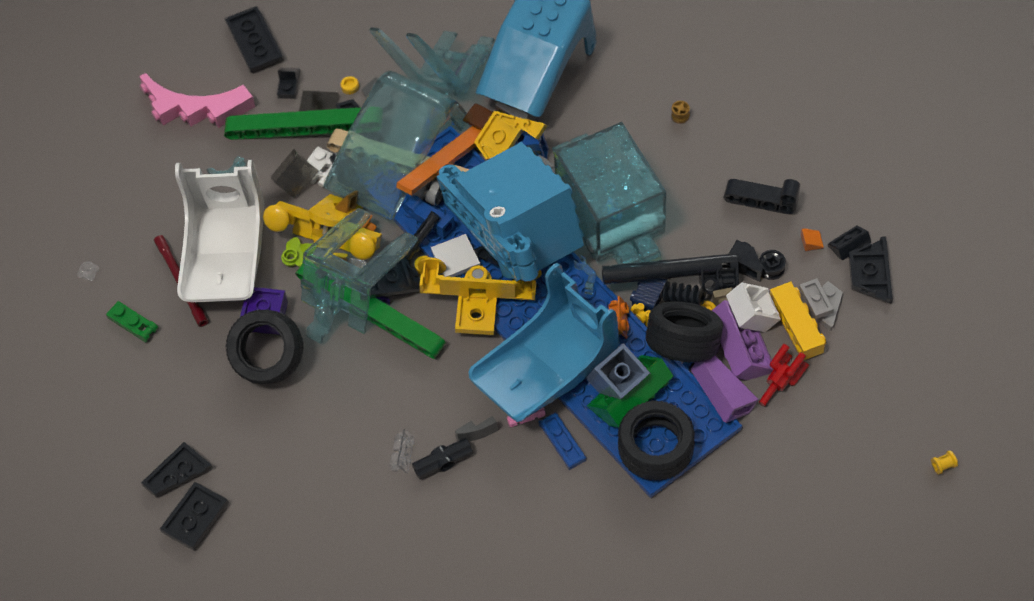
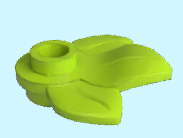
M294 237L287 242L286 250L282 253L281 260L286 266L296 265L298 267L302 265L306 258L316 262L312 257L316 247L313 243L301 244L299 238Z

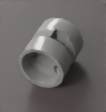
M437 180L430 181L413 194L422 201L425 199L427 203L435 206L439 205L443 198L442 190Z

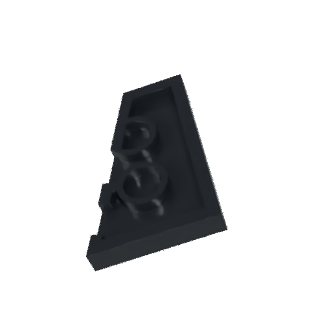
M183 442L141 484L157 498L209 471L213 467L188 444Z

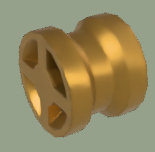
M681 100L674 102L671 109L672 120L679 124L687 122L690 115L689 104Z

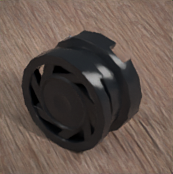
M777 250L763 252L759 258L763 269L762 277L767 280H776L782 277L786 264L784 255Z

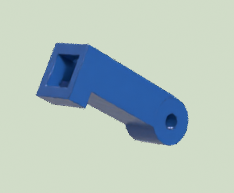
M413 195L403 205L404 210L421 224L431 211L438 214L441 219L432 231L442 238H445L455 227L453 216L448 213L446 215L423 202L418 196Z

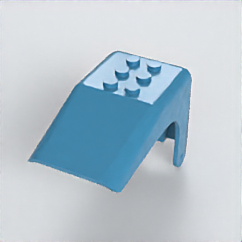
M515 0L500 27L476 93L533 116L540 117L578 42L582 38L584 39L585 53L587 55H591L595 49L596 32L590 0Z
M559 263L552 265L545 275L548 293L540 310L514 334L472 365L468 372L472 383L517 422L526 419L574 389L595 367L619 347L616 312L613 309L608 310L602 304L595 309L579 295L576 282L563 272L562 266Z

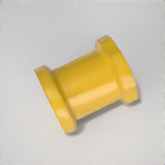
M949 450L945 455L932 458L931 464L939 475L948 468H956L958 461L954 453Z

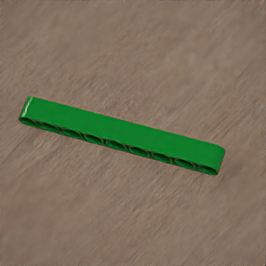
M360 107L228 116L225 119L224 136L230 140L333 134L335 129L351 133L379 131L383 128L384 111L380 107Z
M309 258L305 259L295 273L301 281L432 359L437 357L446 344L442 337L377 298L362 299V290Z

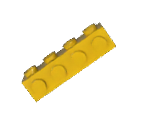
M792 282L770 289V295L779 312L781 322L798 354L799 352L806 355L804 360L824 353L826 339L822 333H819L816 320L810 317L809 308L805 302H802L799 289L794 287Z

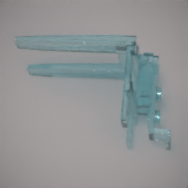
M371 27L369 30L377 42L416 86L423 83L425 87L436 89L445 95L452 92L455 97L461 92L466 94L471 86L472 78L480 65H483L486 59L489 58L493 48L492 45L495 42L494 38L481 36L476 45L472 44L469 50L461 53L449 51L458 36L456 32L444 31L433 50L417 34L407 33V39L425 60L420 70L381 29ZM443 59L450 60L451 62L447 65Z
M358 208L344 217L303 253L304 270L303 279L301 280V301L315 308L314 321L307 327L306 336L321 344L324 337L331 331L333 318L340 310L349 313V327L365 334L371 288L413 248L418 241L416 236L408 232L403 233L364 267L358 268L333 255L370 218V213ZM329 279H330V280H335V281L330 285V292L328 291ZM345 286L352 288L350 303L343 300Z

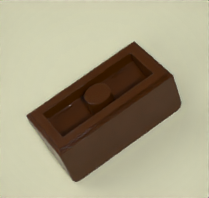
M475 103L463 118V121L482 130L493 111Z

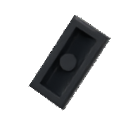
M856 225L829 242L828 247L839 259L845 260L849 257L850 251L871 243L869 231Z

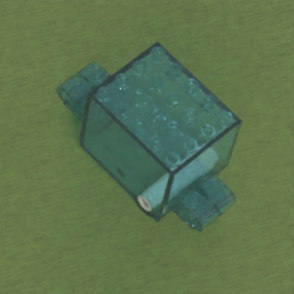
M623 122L589 136L587 133L571 139L570 142L566 141L552 147L555 175L558 174L565 184H569L573 194H571V197L576 204L575 212L580 219L579 228L584 234L583 240L596 262L598 263L612 256L617 264L662 260L660 251L653 238L665 233L667 192Z

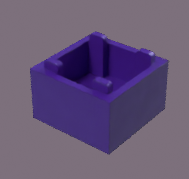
M254 287L251 297L244 300L240 317L250 311L262 309L277 311L285 315L288 305L285 290ZM269 325L260 326L253 331L280 335L275 328Z

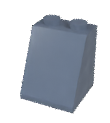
M623 343L595 367L586 379L598 393L621 399L649 375L650 372Z

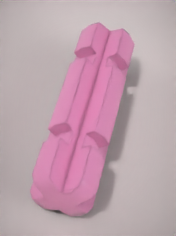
M544 407L526 419L519 421L520 424L535 420V417H544ZM507 416V422L510 427L518 425L517 423L519 422Z

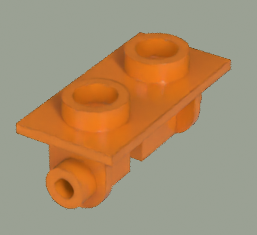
M618 296V301L612 300L609 304V310L613 309L616 312L618 332L626 339L627 330H629L627 320L629 306L627 302H624Z

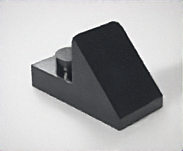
M281 68L278 70V99H296L300 68Z

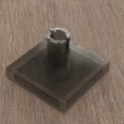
M303 90L299 111L337 109L336 103L339 100V93Z

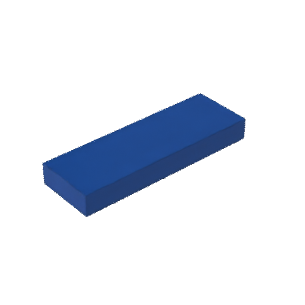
M556 412L539 421L540 427L569 470L586 461L585 455Z

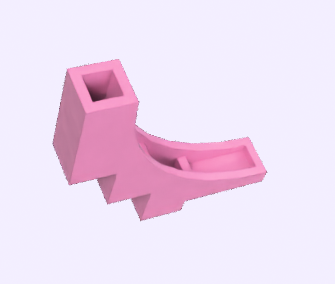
M146 73L139 76L142 91L145 94H149L148 97L153 108L151 113L156 121L159 120L162 125L180 116L183 122L187 121L190 126H193L208 117L211 123H215L220 128L225 125V119L228 116L242 115L255 108L253 96L244 85L217 95L188 96L163 88Z

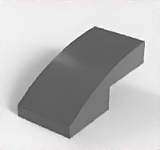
M491 416L475 426L471 420L455 430L456 440L459 441L466 438L470 442L487 437L498 431L497 421Z

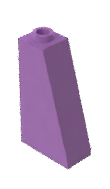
M716 356L707 361L694 362L691 368L692 373L725 423L747 415L752 411L759 399Z

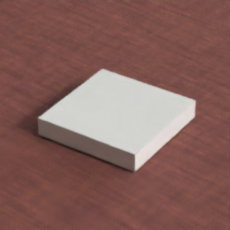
M466 234L431 247L434 258L442 260L446 265V270L442 273L445 277L458 276L466 273L471 267L480 265Z

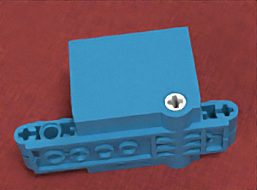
M522 142L466 172H461L456 166L449 164L443 166L439 170L440 175L436 176L439 187L442 190L441 193L445 205L499 264L501 274L506 278L514 279L515 281L534 280L538 276L539 270L584 246L582 239L584 234L579 228L580 219L575 212L576 204L571 197V194H573L569 184H565L558 174L555 175L551 167L545 165L540 156H536L532 149L526 147Z

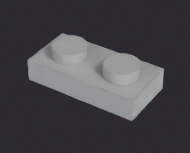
M818 279L799 285V290L815 319L833 313L834 309Z

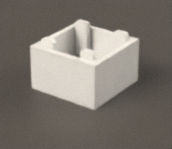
M741 282L726 295L740 328L766 332L781 320L769 289L766 287Z

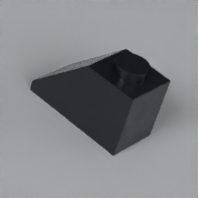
M736 240L728 254H737L739 273L760 282L763 269L754 247L747 242Z

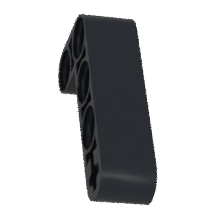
M729 179L723 198L731 204L783 214H794L799 198L800 183L793 179H786L783 187L780 188L739 179Z

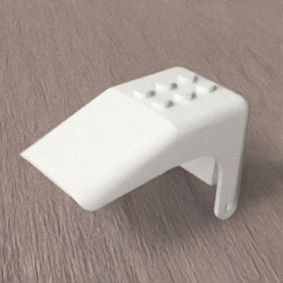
M248 160L245 167H234V173L202 174L200 168L183 169L181 163H176L175 177L182 194L185 212L183 248L177 287L178 296L186 302L237 301L250 298L253 294L261 254L264 198L253 160ZM215 186H228L236 189L237 191L231 193H220L213 191L210 188Z

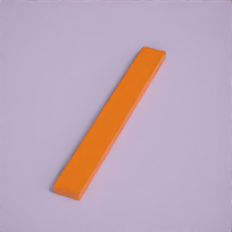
M471 126L398 181L397 188L412 196L438 176L439 170L443 166L454 164L475 148L476 144L474 141L481 130Z

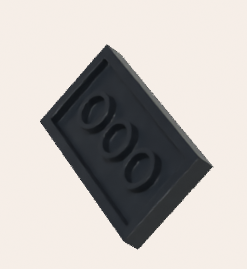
M258 6L225 18V22L251 73L284 60Z

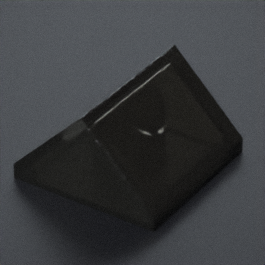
M293 149L272 174L271 178L275 184L297 199L319 170Z

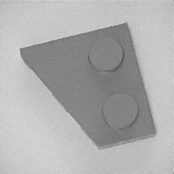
M827 281L822 288L834 311L832 314L816 320L831 331L843 292ZM809 308V315H811V316L814 318V316H813V314H812V312H811V310H810V308Z

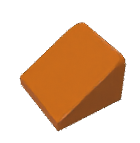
M806 228L801 229V239L805 251L822 249L824 247L820 231Z

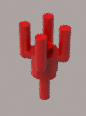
M786 344L780 347L770 362V367L773 371L766 380L770 386L758 403L765 407L775 391H783L788 383L791 386L797 384L809 366L804 361L806 358L804 353L799 352L789 366L787 364L792 359V355L787 353L790 347Z

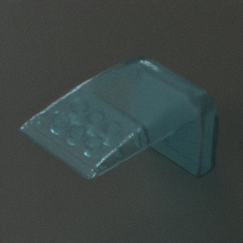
M384 72L371 88L348 131L326 177L324 188L343 198L356 190L358 191V205L388 220L394 219L407 194L397 188V182L424 162L444 124L452 126L461 132L466 123L463 121V118L467 112L456 100L397 72Z

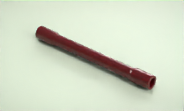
M158 235L154 238V243L178 285L180 268L170 251L165 237ZM187 302L199 327L207 325L209 321L198 302Z

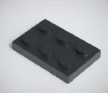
M194 482L161 526L160 531L194 551L229 502L226 498Z

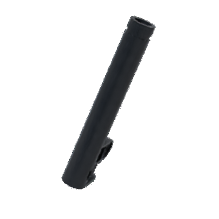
M736 253L602 266L603 285L699 276L701 287L705 286V283L709 280L714 281L711 287H706V294L710 295L713 294V291L735 288L739 285Z

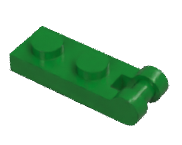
M117 301L106 313L108 319L143 342H147L150 339V335L159 329L153 321L147 320L120 301Z

